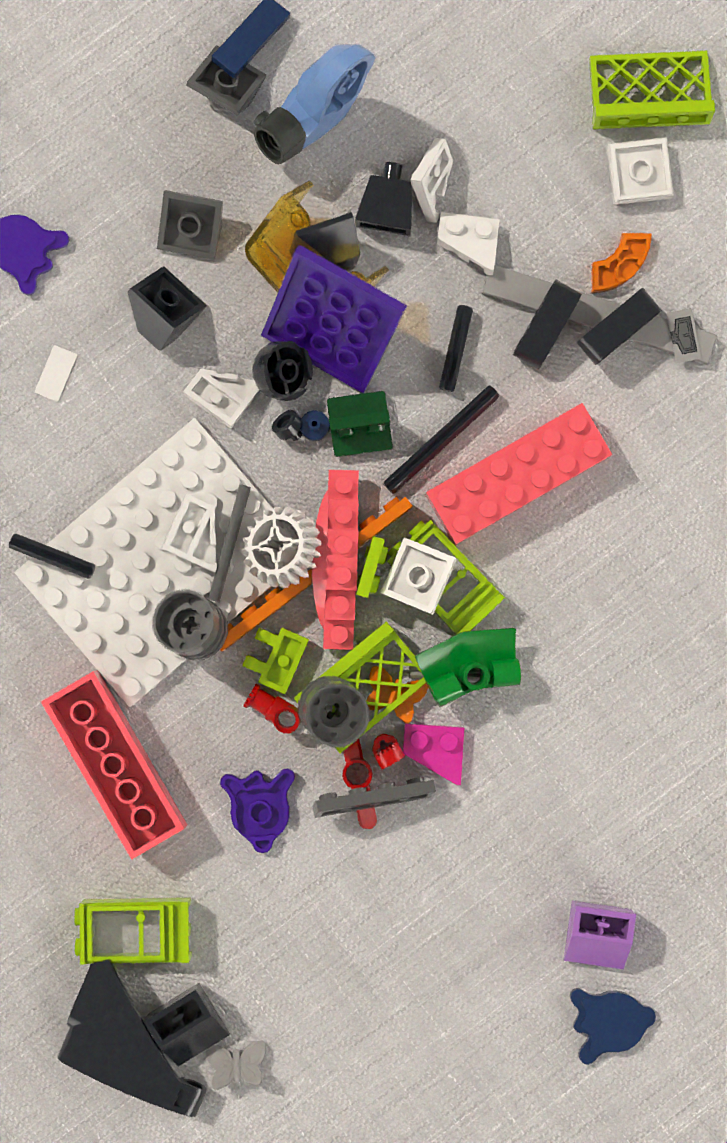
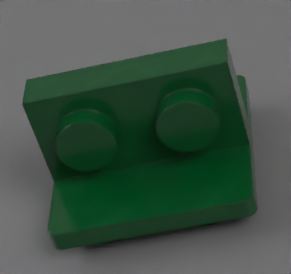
M384 391L327 399L335 457L386 451L393 448L390 415Z

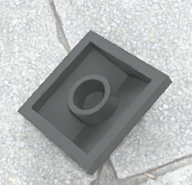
M216 45L189 78L186 86L238 115L249 107L266 79L267 74L247 64L235 79L211 61L212 55L219 48Z
M164 190L157 249L215 260L222 227L223 201Z

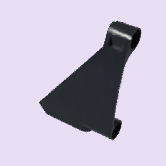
M107 959L91 963L68 1017L67 1026L70 1028L57 1056L58 1060L78 1072L127 1095L178 1114L195 1117L207 1088L195 1080L185 1079V1077L179 1078L138 1013L111 960Z

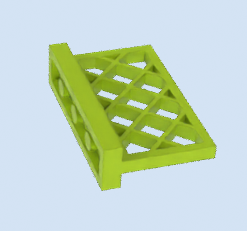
M708 51L590 55L593 129L710 125L715 113V103L711 95ZM701 60V70L696 76L683 67L688 61ZM659 62H667L674 69L664 77L654 67ZM630 63H637L645 70L635 78L625 68ZM608 64L615 72L606 80L597 72V65ZM677 72L690 81L682 90L669 81ZM648 73L661 82L653 91L640 82ZM619 74L631 83L623 93L611 84ZM695 85L703 92L704 100H693L685 93ZM665 86L676 97L672 101H663L656 94ZM636 87L647 97L642 102L634 103L627 95ZM605 88L617 97L612 104L599 103V95Z
M387 621L318 677L337 676L348 682H356L355 688L358 691L359 683L377 684L375 702L366 701L367 705H375L374 718L368 722L362 735L426 683L424 677L414 685L402 683L403 666L417 667L420 672L421 670L415 655ZM393 640L402 649L400 662L383 660L384 648ZM380 652L379 660L371 659ZM405 654L412 661V663L404 662ZM366 662L379 663L377 681L360 679L361 667ZM382 664L400 665L398 683L381 681ZM357 671L356 679L348 678ZM380 685L398 686L397 699L393 703H379ZM401 687L410 688L401 695ZM302 691L294 697L297 703ZM333 705L332 712L334 713L336 711V707ZM378 706L387 707L378 714ZM353 743L344 747H335V749L341 754Z

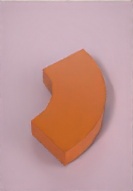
M622 233L619 246L614 254L605 260L592 262L591 293L607 292L630 280L640 269L648 255L652 233Z

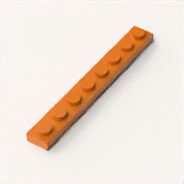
M406 496L401 500L395 497L383 506L386 512L378 518L371 515L359 525L362 530L358 532V549L370 541L373 536L379 534L412 509L413 506ZM312 568L307 571L309 577L299 576L300 584L295 585L291 583L289 588H284L282 591L279 587L275 588L264 597L267 601L258 609L255 605L247 609L240 615L243 620L236 626L229 623L228 635L220 651L223 652L312 585Z

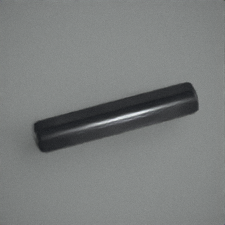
M458 305L439 385V388L443 391L453 392L456 387L473 308L470 306Z
M13 534L9 541L10 549L84 578L90 579L95 571V564L22 535Z

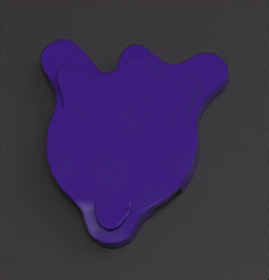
M17 214L0 218V269L15 277L23 294L32 295L37 289L38 276L49 272L53 268V263L47 257V253L52 250L65 248L69 244V236L62 230L50 231L43 229L36 221L24 215Z
M289 768L282 769L271 782H266L263 773L259 770L253 771L243 779L233 774H225L220 779L221 787L228 793L231 800L230 814L234 828L247 838L254 850L259 853L268 852L272 848L274 840L283 832L288 824L290 806L287 794L295 780V773Z

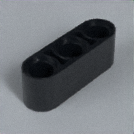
M555 279L514 350L513 356L539 369L582 294Z
M641 288L577 341V344L591 361L597 365L662 310L646 290Z

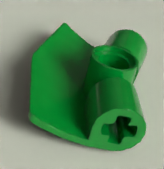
M515 628L464 631L415 655L425 682L439 708L474 690L519 686L521 683V668L519 660L516 658ZM477 667L480 670V678L477 682L470 683L467 678L468 672L472 668Z

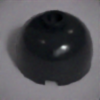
M277 341L267 344L258 352L254 358L252 373L256 386L265 396L280 401H290L298 399L306 392L305 386L307 381L312 380L313 366L310 355L304 347H300L293 341Z

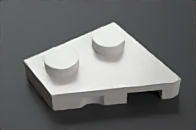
M435 138L410 180L426 222L437 223L439 214L435 210L437 196L444 197L447 179L453 164L446 139Z
M441 212L437 244L448 251L455 252L459 258L468 263L471 260L484 268V273L493 276L500 219Z
M200 369L183 391V395L232 429L260 390L254 380L239 378L235 374H218L212 370Z
M186 494L162 549L212 572H216L215 506Z

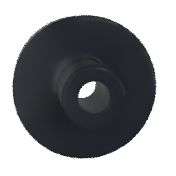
M288 410L275 419L272 424V431L280 440L291 438L293 441H297L302 436L300 429L303 421L294 410Z

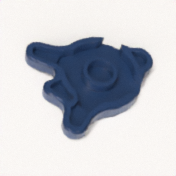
M575 988L570 992V1000L578 1009V1015L573 1023V1028L577 1033H586L588 1035V1038L578 1052L579 1059L586 1065L593 1063L603 1053L622 1052L631 1049L641 1040L647 1028L655 1022L656 1015L654 1010L650 1006L642 1005L626 992L616 990L606 991L601 994H591L581 988Z

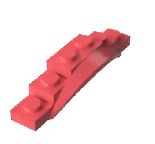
M328 470V490L324 494L316 520L315 528L320 533L315 538L321 540L322 545L315 548L316 551L320 552L321 556L313 558L312 562L316 564L317 568H312V582L316 611L320 624L323 627V649H353L357 591L359 470Z

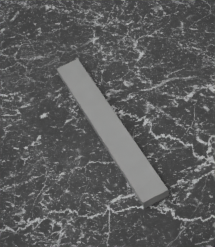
M494 265L493 276L487 275L482 294L537 311L553 283ZM580 292L582 295L568 321L594 328L617 309L620 304ZM655 316L628 339L674 354L668 320L662 317ZM696 329L702 358L693 361L707 365L717 335Z

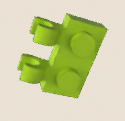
M373 536L370 546L366 547L364 554L366 560L363 571L357 578L358 588L356 595L368 598L369 593L375 594L378 590L380 576L375 575L377 565H384L387 559L388 547L383 546L385 539Z
M259 627L254 639L273 646L267 662L247 654L242 666L261 674L258 683L286 694L309 639L284 628H281L279 634L276 635Z

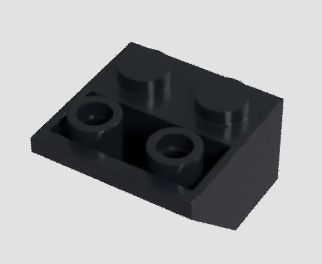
M200 983L148 1013L144 1020L158 1047L178 1067L230 1035Z

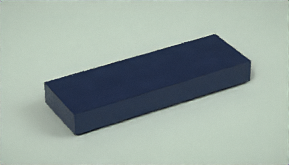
M262 0L212 55L211 61L235 79L288 21L291 13L275 0Z

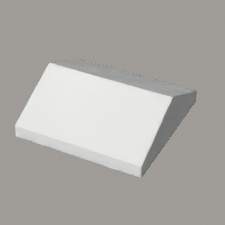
M404 538L380 593L433 615L457 559Z

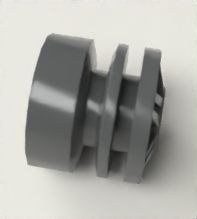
M190 589L176 590L166 595L158 603L153 614V631L157 640L166 649L192 661L205 660L215 655L224 645L228 635V622L224 612L201 593ZM199 624V628L191 632V627H196Z
M322 676L311 681L303 689L298 701V714L303 726L319 743L329 747H344L355 742L365 732L369 722V707L364 696L347 680L337 676ZM327 704L334 705L336 711L334 713L331 711L327 712L325 707Z

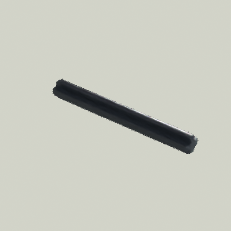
M487 386L384 481L386 489L390 493L395 494L499 398L498 392L492 386Z

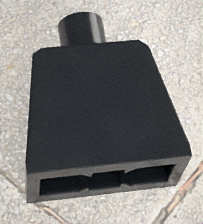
M386 162L383 177L370 176L355 217L356 227L410 236L412 227V185L409 181L400 180L403 165L395 162Z

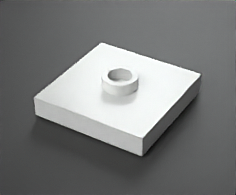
M667 137L607 145L614 205L669 199L674 196Z

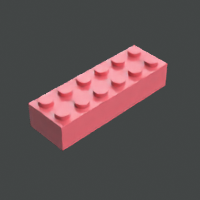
M581 403L425 493V496L454 545H457L610 457L612 453L585 406Z
M98 670L92 671L41 701L131 860L186 828L188 824Z

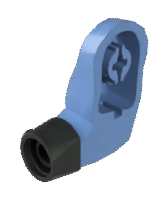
M340 44L330 48L320 59L309 66L298 80V84L289 93L281 107H276L270 114L265 110L254 120L256 125L254 129L255 141L265 157L275 164H282L302 152V149L317 141L344 119L361 92L367 74L376 59L374 53L360 44Z

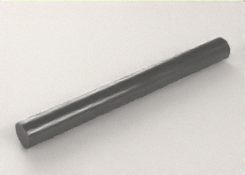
M239 484L208 598L211 601L220 603L251 487Z

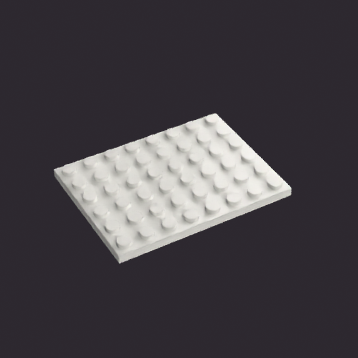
M195 417L46 544L95 564V571L90 579L33 557L14 572L130 708L187 660L166 649L157 640L153 631V614L158 603L166 595L176 590L186 589L201 593L208 599L215 572L162 549L186 494L215 506L216 563L218 565L239 484L251 487L220 603L212 601L224 612L228 624L271 588L268 583L263 584L258 581L257 577L250 574L249 570L251 567L246 566L243 562L248 556L243 554L241 550L248 547V543L244 542L242 538L250 536L251 532L247 529L248 526H256L254 517L264 519V510L273 512L274 509ZM288 526V531L291 532V537L294 539H299ZM265 555L268 566L275 570V563L272 562V557ZM197 624L196 627H191V632H192L194 629H198V628H199V624Z

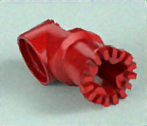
M257 683L243 705L245 708L251 707L265 715V719L273 723L275 728L284 734L294 732L301 723L298 708L279 696L273 697L261 690L260 685ZM284 711L293 713L295 724L288 727L281 724L279 720L280 713Z
M383 733L374 739L372 751L382 770L405 757L397 739L393 735ZM385 740L386 743H393L389 747L386 746V749H382L381 752L377 751L381 747L380 741Z

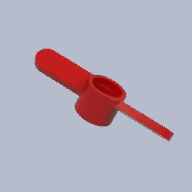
M358 739L343 751L346 764L343 768L342 776L345 784L351 790L365 787L366 791H371L369 784L372 780V768L363 758L360 739ZM361 763L366 766L369 775L364 783L353 784L348 780L346 772L350 765ZM375 807L356 811L359 825L363 829H372L376 826Z

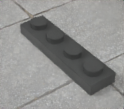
M417 777L407 780L406 785L396 786L395 782L378 785V789L366 791L365 787L349 790V795L337 797V793L323 794L319 796V800H316L312 806L314 817L318 818L431 798L436 792L434 780L425 781L424 777Z

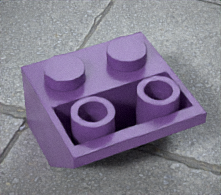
M572 900L563 960L624 969L632 947L636 914L629 908Z

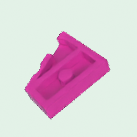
M405 723L404 754L452 783L461 785L464 727Z

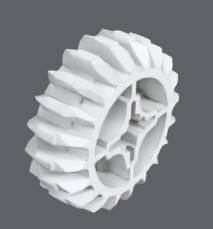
M279 506L274 507L273 512L264 510V519L254 517L256 526H248L247 529L251 534L249 537L242 538L244 542L248 543V547L241 550L243 554L248 556L243 562L246 566L251 567L249 570L250 574L257 577L259 582L263 584L268 583L269 586L274 588L278 587V585L283 588H289L290 582L295 585L300 584L299 576L309 577L308 567L317 568L316 564L312 562L313 558L321 556L320 552L316 551L315 548L322 545L321 540L315 538L320 532L317 528L312 527L314 524L313 520L306 517L305 513L300 510L295 511L292 507H285L283 509ZM288 525H293L295 527L299 539H294L291 537V532L288 531ZM265 555L272 557V562L275 563V570L268 566Z

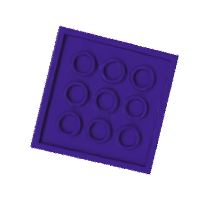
M299 245L292 257L261 336L271 342H296V344L308 351L312 365L364 393L407 305Z

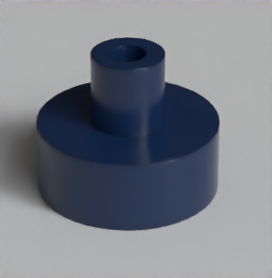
M313 410L303 415L301 418L303 421L301 432L305 438L311 441H319L327 436L330 424L324 413Z

